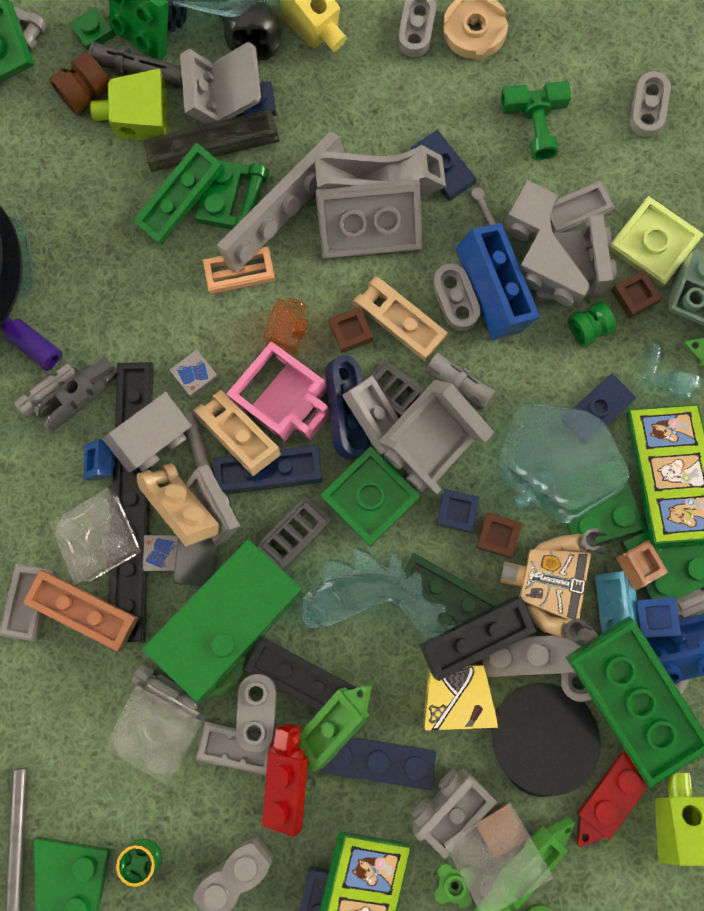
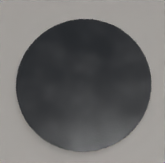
M541 683L518 689L502 703L496 714L498 728H493L492 741L495 755L501 768L513 782L523 789L538 795L558 796L579 788L588 780L597 765L601 744L596 720L584 702L570 699L560 686Z

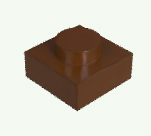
M645 270L616 284L612 289L613 294L629 319L662 300L661 295Z
M361 307L328 319L341 354L373 342L372 333Z
M487 512L476 548L511 559L522 523Z

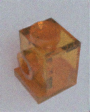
M277 298L263 333L266 346L272 341L285 352L298 356L300 347L297 338L303 340L309 320L305 319V310L307 308L305 303L293 298H288L287 301Z

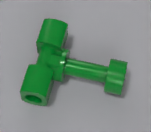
M569 82L545 83L543 90L528 91L526 85L503 87L500 95L503 114L524 112L525 117L533 121L535 139L530 142L532 159L544 160L555 157L558 154L557 140L555 136L548 134L546 116L551 112V109L568 107L571 100Z

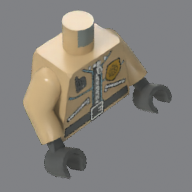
M597 528L589 529L585 534L563 535L539 543L535 549L529 551L525 566L504 561L500 583L521 587L519 597H522L532 622L542 632L562 638H569L582 647L586 646L587 642L578 638L577 633L583 628L590 631L593 630L585 621L579 619L591 553L586 551L589 549L599 554L607 551V547L595 546L594 544L598 536H607V533Z

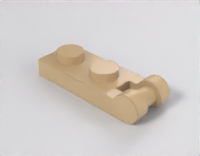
M375 276L368 283L369 288L363 295L358 294L352 301L353 305L356 308L361 307L364 315L369 316L426 362L446 339L448 332L382 279ZM378 297L386 300L380 308L374 304Z
M220 390L211 396L212 401L205 406L200 404L192 410L198 422L203 427H206L252 476L281 455L279 447L223 391ZM220 411L223 412L216 418L214 417Z
M172 463L160 466L159 470L155 472L146 470L137 474V483L141 492L185 547L218 535V522L180 479L177 469Z

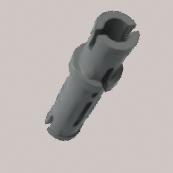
M95 41L90 45L89 54L99 65L116 69L117 73L126 75L127 72L136 74L153 69H161L165 83L183 88L180 65L135 54L129 48L123 46L118 49L99 44Z

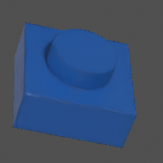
M98 439L86 444L83 479L100 480L111 476V471L115 466V455L102 439Z
M676 597L637 600L640 629L645 638L681 635Z

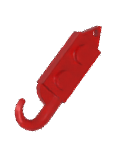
M624 750L618 755L576 812L579 815L576 839L578 847L588 845L605 837L610 840L648 788ZM583 834H587V838L585 840H582Z

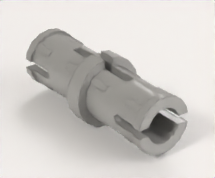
M439 352L436 353L426 368L428 373L441 381L452 383L461 395L471 400L481 409L485 408L495 393L494 389H491L472 376L469 369L466 367L464 369L460 368Z

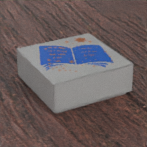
M197 349L170 369V372L191 398H194L219 379L218 375Z
M144 535L143 571L174 572L178 542L177 535Z

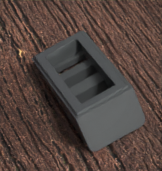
M384 360L370 376L373 375L376 382L386 372L391 376L381 387V390L398 418H400L414 400L425 390ZM397 381L401 386L389 397L385 393ZM408 390L411 394L399 405L396 400Z
M305 496L258 543L257 547L285 572L332 520ZM304 509L319 522L315 527L300 515ZM294 520L309 532L305 537L290 525ZM285 530L299 542L295 547L281 536ZM275 540L289 552L284 558L271 547Z

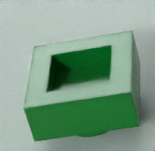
M96 7L69 23L71 30L88 53L92 42L95 41L103 44L115 36L112 28Z

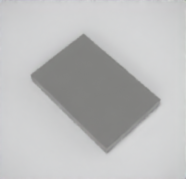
M419 180L316 189L322 259L423 250Z

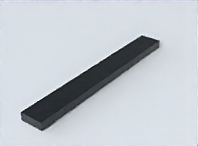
M152 362L117 364L115 428L153 401L154 365ZM115 456L108 602L139 618L127 642H145L147 572L143 571L144 535H149L150 502L141 492L137 483V474L142 472L139 467L129 473Z

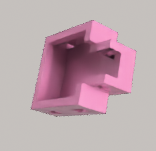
M272 341L227 392V396L241 410L284 443L295 430L311 441L330 418L328 406L320 401L327 392V385L324 379ZM276 354L277 359L286 366L252 405L239 394L271 356ZM315 407L316 409H315V410L313 411V413L308 417V419L303 423L302 421H303V420L305 419V417L310 413V411Z

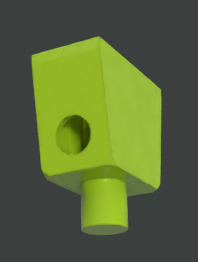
M153 69L111 79L108 82V100L91 101L90 109L93 120H109L116 138L168 142L167 86L161 69Z
M674 773L667 777L669 797L655 798L658 863L679 866H704V797H693L690 773Z

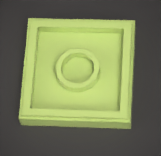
M648 196L611 242L609 251L637 271L645 270L649 278L663 288L704 234Z

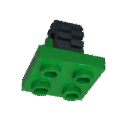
M109 0L110 27L118 35L125 38L151 58L162 60L167 54V28L170 32H174L176 27L179 29L183 27V22L185 23L187 20L188 0Z

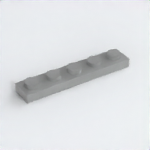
M329 132L217 244L227 267L238 272L316 193V189L319 188H317L314 156L321 152L345 153L340 136Z

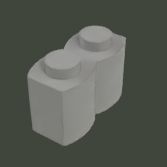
M258 835L248 837L234 849L226 862L215 866L205 876L194 892L193 901L201 911H230L241 893L251 890L263 880L274 859V854Z

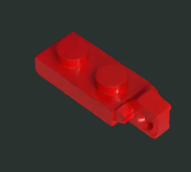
M286 723V725L276 728L274 742L270 744L268 752L262 826L294 837L301 833L303 826L308 757L304 756L303 749H299L301 726Z

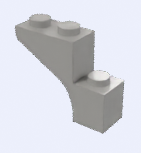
M423 145L392 156L321 152L314 156L317 188L319 189L419 180L421 198L446 187L442 155Z
M527 180L508 215L504 229L509 231L514 238L532 243L520 266L528 288L535 291L542 290L552 295L553 299L561 305H572L578 308L589 289V283L552 231L551 212L559 195Z

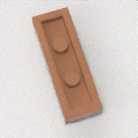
M43 570L38 572L23 601V604L117 652L123 651L139 619L117 606Z

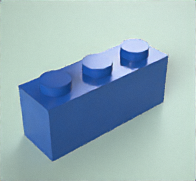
M502 223L472 229L455 249L463 269L468 275L492 341L521 333L540 318V315Z

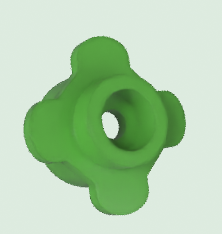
M448 863L440 865L437 870L439 887L434 891L437 902L440 904L453 902L457 903L461 908L470 906L472 903L470 889L471 884L475 881L473 870L469 867H464L463 869L451 867ZM453 882L458 883L457 889L451 887Z

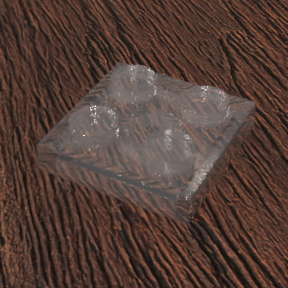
M106 488L49 522L75 586H83L141 553L124 510L113 489Z
M141 680L135 685L104 749L168 786L177 773L205 716Z
M512 803L444 842L480 911H500L554 879L553 874Z

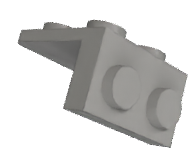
M250 42L243 44L213 63L191 49L180 54L185 113L213 129L259 103L261 91L256 47Z
M604 214L591 215L582 231L554 233L557 240L589 283V289L585 297L604 295L612 281L615 280L617 273L615 260L610 259L609 248L612 235L610 228L605 227ZM528 241V248L530 249L532 243ZM534 290L537 300H554L552 295L542 290Z
M463 766L458 772L454 769L450 770L439 782L438 786L441 790L432 800L428 797L424 798L411 813L414 817L411 822L414 836L419 841L425 839L444 859L448 857L497 803Z

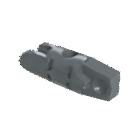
M102 358L95 364L87 366L34 406L33 411L39 417L51 414L44 421V425L49 432H53L107 389L106 386L117 377V371L106 358Z

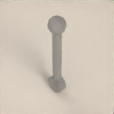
M474 188L471 193L472 200L478 202L489 225L496 224L484 201V190Z

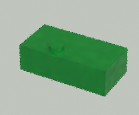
M247 539L142 650L195 702L201 704L259 642L260 638L302 595V588L256 545Z

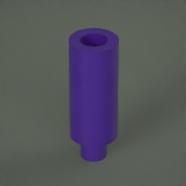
M7 317L0 327L4 330L3 336L6 340L44 370H51L62 358V351L21 319L12 320L10 317Z

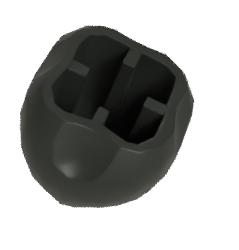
M245 0L237 4H224L220 8L219 17H222L224 22V35L231 52L250 42L256 47L257 60H268L276 55L281 45L282 26L278 15L265 0Z

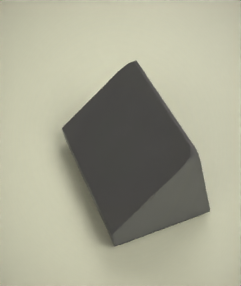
M178 538L173 583L203 586L215 573L218 545L216 546L212 539L208 538L185 547Z

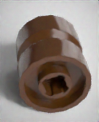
M84 51L71 61L72 69L62 68L49 78L52 87L59 97L77 116L90 107L92 97L100 99L108 93V82L110 81L102 67L87 51Z

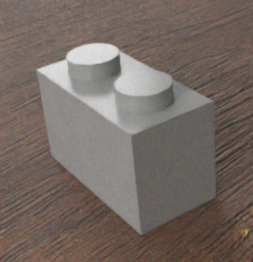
M165 392L107 434L102 440L129 473L138 467L144 472L160 460L156 453L166 446L171 451L185 441L187 438L183 432L192 425Z

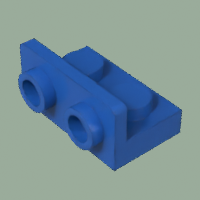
M704 614L680 619L681 635L646 638L674 684L683 680L704 676Z

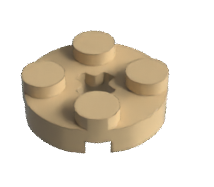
M455 0L448 7L444 16V41L453 52L462 57L471 58L474 61L486 59L487 56L496 53L506 39L508 23L505 18L506 12L504 7L497 0ZM477 22L481 24L479 31H473L468 26V24L475 25Z

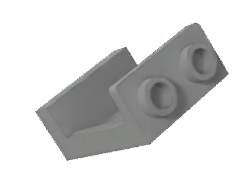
M434 380L378 442L387 451L384 454L385 458L397 469L400 470L403 467L409 474L406 478L407 481L421 493L427 490L438 495L442 489L436 482L474 439L486 443L495 432L452 383Z

